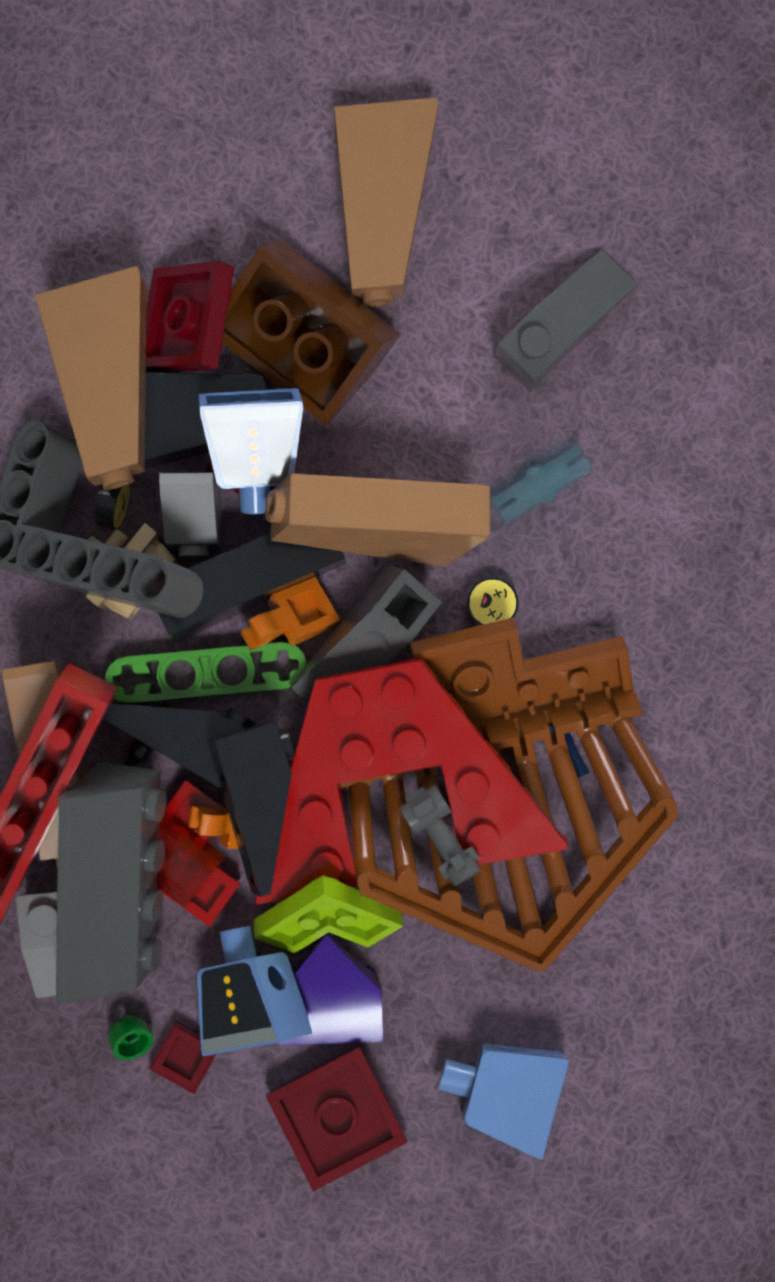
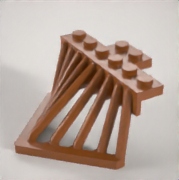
M513 618L410 642L413 658H422L437 676L439 683L447 693L454 697L465 711L464 714L484 739L490 742L498 754L501 756V749L511 748L521 785L527 788L534 797L536 804L554 825L539 774L533 741L543 739L589 873L573 891L562 851L541 854L556 911L542 927L525 857L505 860L522 932L505 925L491 863L479 865L482 870L473 876L481 912L478 913L462 905L459 885L454 887L450 879L445 880L438 868L445 861L428 834L427 838L438 894L420 887L410 826L399 809L400 806L406 803L404 790V773L406 772L341 784V788L349 787L354 869L360 894L530 969L544 971L555 961L678 817L677 804L672 792L630 719L643 714L641 704L633 689L627 645L623 637L620 636L523 660L518 629ZM608 724L613 729L650 796V801L637 817L597 728L599 725ZM549 726L552 727L553 733H550ZM576 732L620 833V837L605 854L564 736L566 733ZM437 766L412 770L415 771L418 790L422 787L427 790L434 785L439 790ZM382 779L395 875L377 868L375 862L370 785L373 780Z

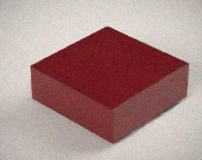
M175 1021L152 1061L149 1070L195 1094L216 1054L202 1057L200 1034Z

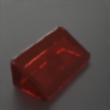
M165 809L164 816L159 822L158 840H162L165 845L163 865L157 873V886L182 907H186L222 864L225 857L210 843L202 839L192 828L188 827L175 814L172 815Z

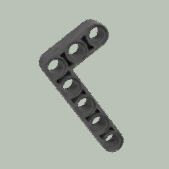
M30 421L25 424L15 438L0 484V568L29 579L176 618H184L192 614L198 608L204 590L202 580L197 573L157 556L60 533L82 464L76 439L40 421Z

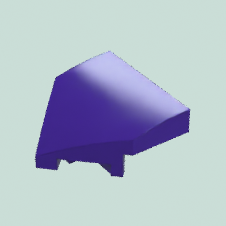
M328 932L317 939L316 946L292 968L313 1034L278 1042V1046L383 1042L381 984L376 981V971L370 965L364 966L339 945V939Z

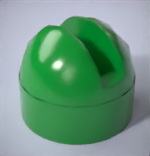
M124 1013L121 1019L116 1022L113 1020L107 1031L108 1043L115 1057L120 1060H133L142 1056L150 1049L153 1043V1035L147 1023L142 1017L133 1013ZM135 1034L131 1038L127 1039V1036Z

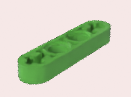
M284 642L268 643L254 650H250L248 645L126 656L110 664L105 673V681L116 686V677L123 676L127 666H132L133 672L139 675L152 674L149 664L159 662L156 677L161 693L151 694L153 684L144 683L135 685L134 694L127 695L124 687L117 686L118 689L113 698L122 703L138 704L290 689V685L305 668L307 661L305 655L297 646H291L290 643ZM288 652L290 660H298L299 668L290 671V680L281 681L277 672H264L262 676L265 683L254 685L256 666L251 656L253 653H263L261 657L262 664L278 661V653ZM230 656L243 659L247 666L246 678L235 686L224 684L218 675V667L221 661ZM187 661L195 669V681L186 690H175L168 684L166 678L167 671L173 663Z

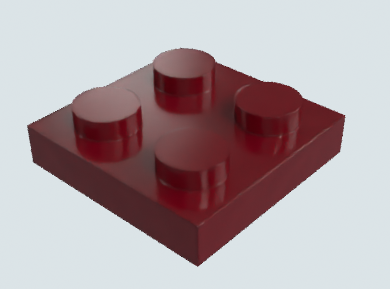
M221 261L154 268L146 310V371L160 373L217 369L219 355L223 347L222 337L227 308L232 295L233 266Z
M360 1044L266 1093V1098L313 1192L408 1143V1139Z

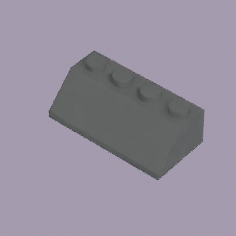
M99 762L59 796L56 1002L66 1004L134 990L139 987L151 971H155L158 968L162 944L160 939H155L156 922L159 920L163 908V892L157 890V873L163 865L165 855L164 842L158 839L159 822L162 820L166 809V792L160 789L161 770Z

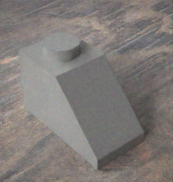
M159 473L166 546L170 550H178L179 558H208L209 549H221V488H218L214 474Z
M57 890L25 893L16 896L21 951L36 998L56 996Z

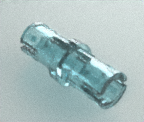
M574 444L570 449L542 467L532 466L526 470V477L496 496L490 497V505L495 513L499 511L501 522L508 526L513 520L541 502L548 505L556 500L555 494L584 475L593 472L588 458L585 456L581 459L580 455L583 454L581 448Z

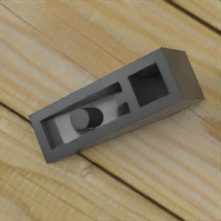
M601 249L536 305L497 344L494 357L531 392L638 284Z

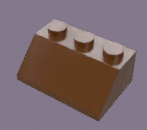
M281 239L260 246L231 289L232 295L227 308L222 339L224 345L279 389L298 388L303 401V408L324 425H327L373 375L401 334Z

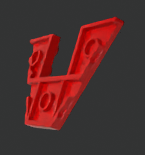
M422 658L318 677L315 680L291 767L292 774L271 894L263 897L256 895L255 901L257 905L285 900L322 875L335 878L350 887H359L354 869L353 841L341 789L342 783L442 765L457 841L463 850L473 847L480 858L477 860L479 865L567 850L568 842L567 838L560 834L536 804L534 797L527 788L523 787L512 774L511 768L490 742L484 739L464 714L465 711L454 697L447 693L439 683L437 676Z

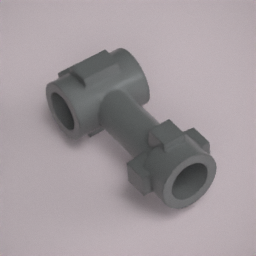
M435 785L427 790L422 787L405 798L407 803L400 806L399 809L415 835L424 829L426 830L445 861L438 868L445 880L450 879L454 887L482 870L477 863V860L480 858L473 847L463 850L443 819L452 811Z

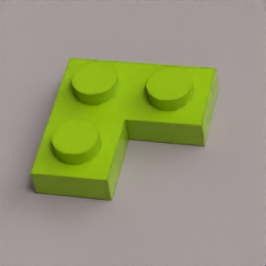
M322 875L254 919V938L292 953L298 952L328 932L365 947H370L403 927V915L398 910L361 895L358 889L343 884L335 878Z

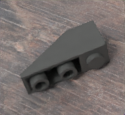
M384 566L289 688L309 703L315 680L318 677L389 664L412 642L441 605L442 601L405 569Z

